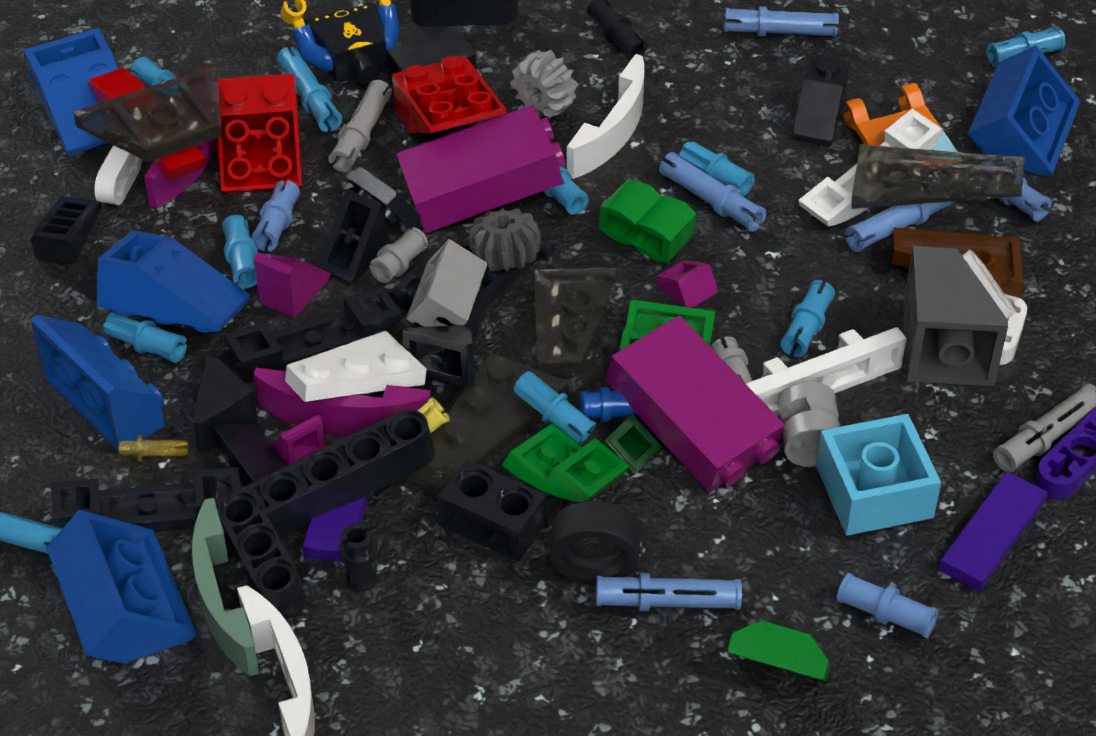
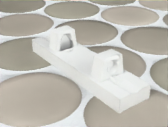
M898 327L863 339L852 329L839 334L838 348L832 352L789 368L778 357L764 362L763 376L760 379L746 383V385L777 416L779 415V396L793 384L804 381H817L828 385L833 389L834 393L900 369L902 367L907 338Z

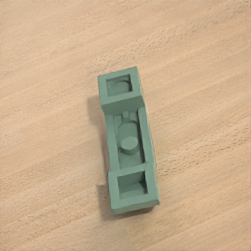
M206 499L199 511L192 540L193 568L201 609L212 636L225 655L247 675L259 674L256 651L244 607L224 611L213 566L227 563L229 560L215 499Z

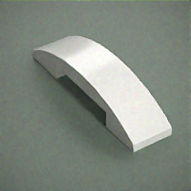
M635 54L620 74L618 102L600 127L584 123L568 144L566 170L570 173L572 179L580 177L608 161L625 145L635 131L643 107V56Z
M911 109L884 131L885 142L835 182L826 177L799 199V206L828 227L859 215L885 197L913 171L942 135V128L914 109Z
M247 585L237 588L240 608L244 607L256 653L275 649L292 699L279 702L284 736H314L315 718L310 678L306 660L297 637L281 613L261 594Z

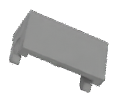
M448 239L427 262L406 320L413 324L416 321L424 327L447 326L437 320L438 317H443L452 324L465 325L469 319L488 263Z

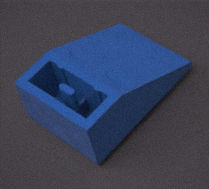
M99 28L23 50L31 86L67 155L124 139L88 86V79L118 69L111 49Z
M132 230L98 258L97 307L111 309L113 313L120 316L140 315L150 317L159 324L179 323L193 326L199 332L212 333L220 331L250 301L249 293L171 237Z

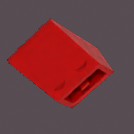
M450 56L438 63L426 66L414 65L402 72L392 74L396 113L409 133L430 134L506 114L504 105L466 56Z
M294 74L214 79L221 193L274 190L276 183L284 180L282 189L285 188L287 180L302 188L299 114Z

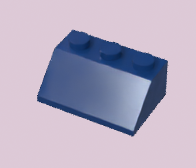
M1035 45L998 63L968 134L972 138L974 145L981 149L988 159H992L995 163L1047 177L1054 172L1081 101Z
M36 315L30 319L45 380L120 453L165 426L161 409L164 406V400L159 390L152 383L146 385L138 377L134 367L128 360H120L113 354L109 344L101 335L95 337L80 323Z
M78 510L46 547L55 575L58 578L67 602L68 610L71 613L81 639L82 647L87 656L126 664L191 641L197 635L154 530Z

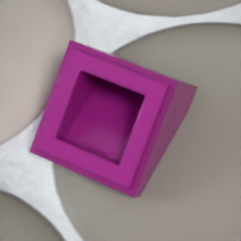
M683 259L654 278L655 285L682 307L693 308L718 291L710 264Z
M319 414L280 434L271 445L286 466L325 448L323 422Z

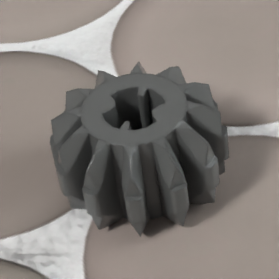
M502 208L498 212L487 211L485 217L474 219V226L470 228V250H472L474 255L488 263L487 266L490 271L494 272L498 269H505L508 272L510 268L515 267L523 269L525 263L536 261V253L540 251L541 236L537 222L533 220L532 214L521 213L518 208L512 211H505Z

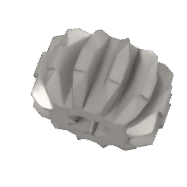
M552 50L532 52L516 65V68L512 70L514 79L510 84L518 91L515 99H521L524 102V108L534 105L539 118L542 116H547L548 118L557 116L570 106L576 98L574 91L579 84L571 78L574 70L567 69L564 65V57L556 59Z

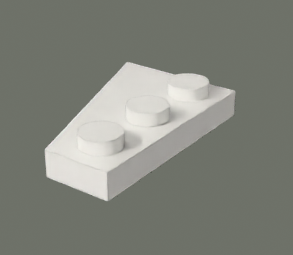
M383 331L287 365L285 382L304 402L384 391L386 385L400 387L425 385L427 369L387 331Z

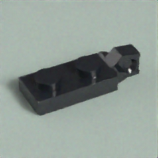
M353 164L344 177L337 181L344 191L348 189L385 204L386 220L392 225L398 220L412 229L421 219V216L398 192L360 166L358 168Z

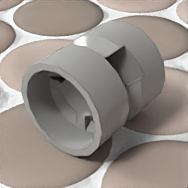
M804 381L793 384L779 396L780 420L785 424L782 438L784 452L788 460L803 467H816L821 430L841 427L838 420L839 413L833 389L817 381Z

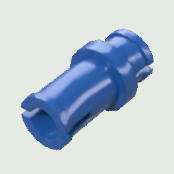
M598 387L597 392L581 391L580 412L589 419L598 418L600 423L610 422L611 418L629 417L631 414L639 417L631 409L625 397L617 391H610L609 387Z

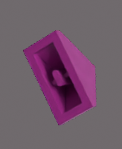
M257 252L254 259L260 303L294 318L322 289L331 273L296 258Z

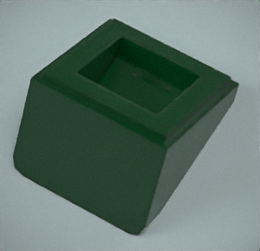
M633 414L620 422L600 441L630 465L626 473L631 476L635 475L662 448Z

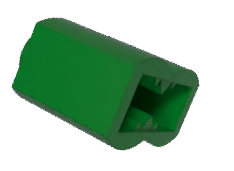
M628 179L600 207L599 228L610 238L623 244L634 245L644 255L659 262L668 263L695 234L697 213L683 201L661 196L652 186L637 180Z

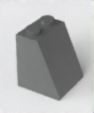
M913 246L903 301L904 336L907 338L905 345L907 382L995 386L1008 329V319L957 248Z

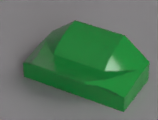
M759 621L733 632L727 650L732 655L827 682L830 671L828 659L810 634L765 621Z

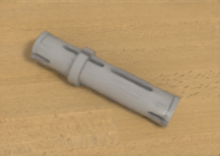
M382 80L370 82L351 120L347 125L344 124L338 133V143L329 155V163H333L338 156L335 164L332 166L334 169L342 172L349 171L361 149L365 150L370 142V132L392 95L391 88L386 90L388 87L386 82Z
M1085 384L1076 393L1053 407V409L1036 421L1030 420L1022 424L1018 429V434L994 449L993 457L997 465L1005 472L1011 473L1031 457L1041 456L1049 451L1053 441L1071 430L1096 407V386ZM1068 411L1072 413L1063 421L1058 422L1057 419ZM1051 425L1052 429L1047 430V426ZM1037 433L1041 434V437L1036 439L1030 445L1026 443V441L1035 436Z

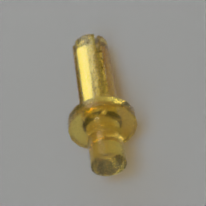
M138 434V441H119V455H138V462H142V456H186L188 453V443L186 440H142V434Z

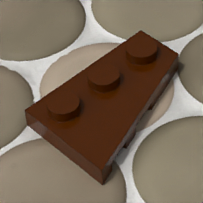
M894 227L892 236V264L909 268L913 246L957 248L961 255L971 250L983 262L1004 294L1018 298L1022 297L1024 280L1019 238Z

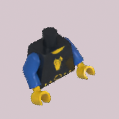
M295 0L298 12H292L288 8L286 1H284L281 9L283 21L294 26L295 30L292 31V34L303 60L322 71H327L337 82L357 78L361 84L369 85L373 80H377L380 72L385 71L387 68L386 50L396 47L400 34L395 4H391V0H378L380 2L379 7H376L375 3H370L306 19V25L303 20L307 6L305 0Z

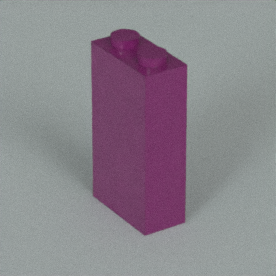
M530 105L396 153L415 208L421 216L420 221L424 232H431L564 184L559 167L565 166L566 162L559 143H550L555 138L547 117L540 119L534 105Z
M680 315L611 356L606 382L614 391L619 392L625 397L631 409L709 493L723 484L730 486L736 483L745 474L747 468L756 462L760 464L768 462L779 451V441L785 424Z

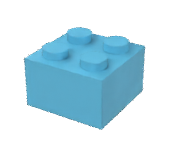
M909 414L821 430L816 468L846 536L934 518L941 481Z

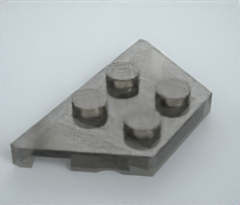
M214 65L74 111V124L77 128L146 162L221 137V111L218 69Z

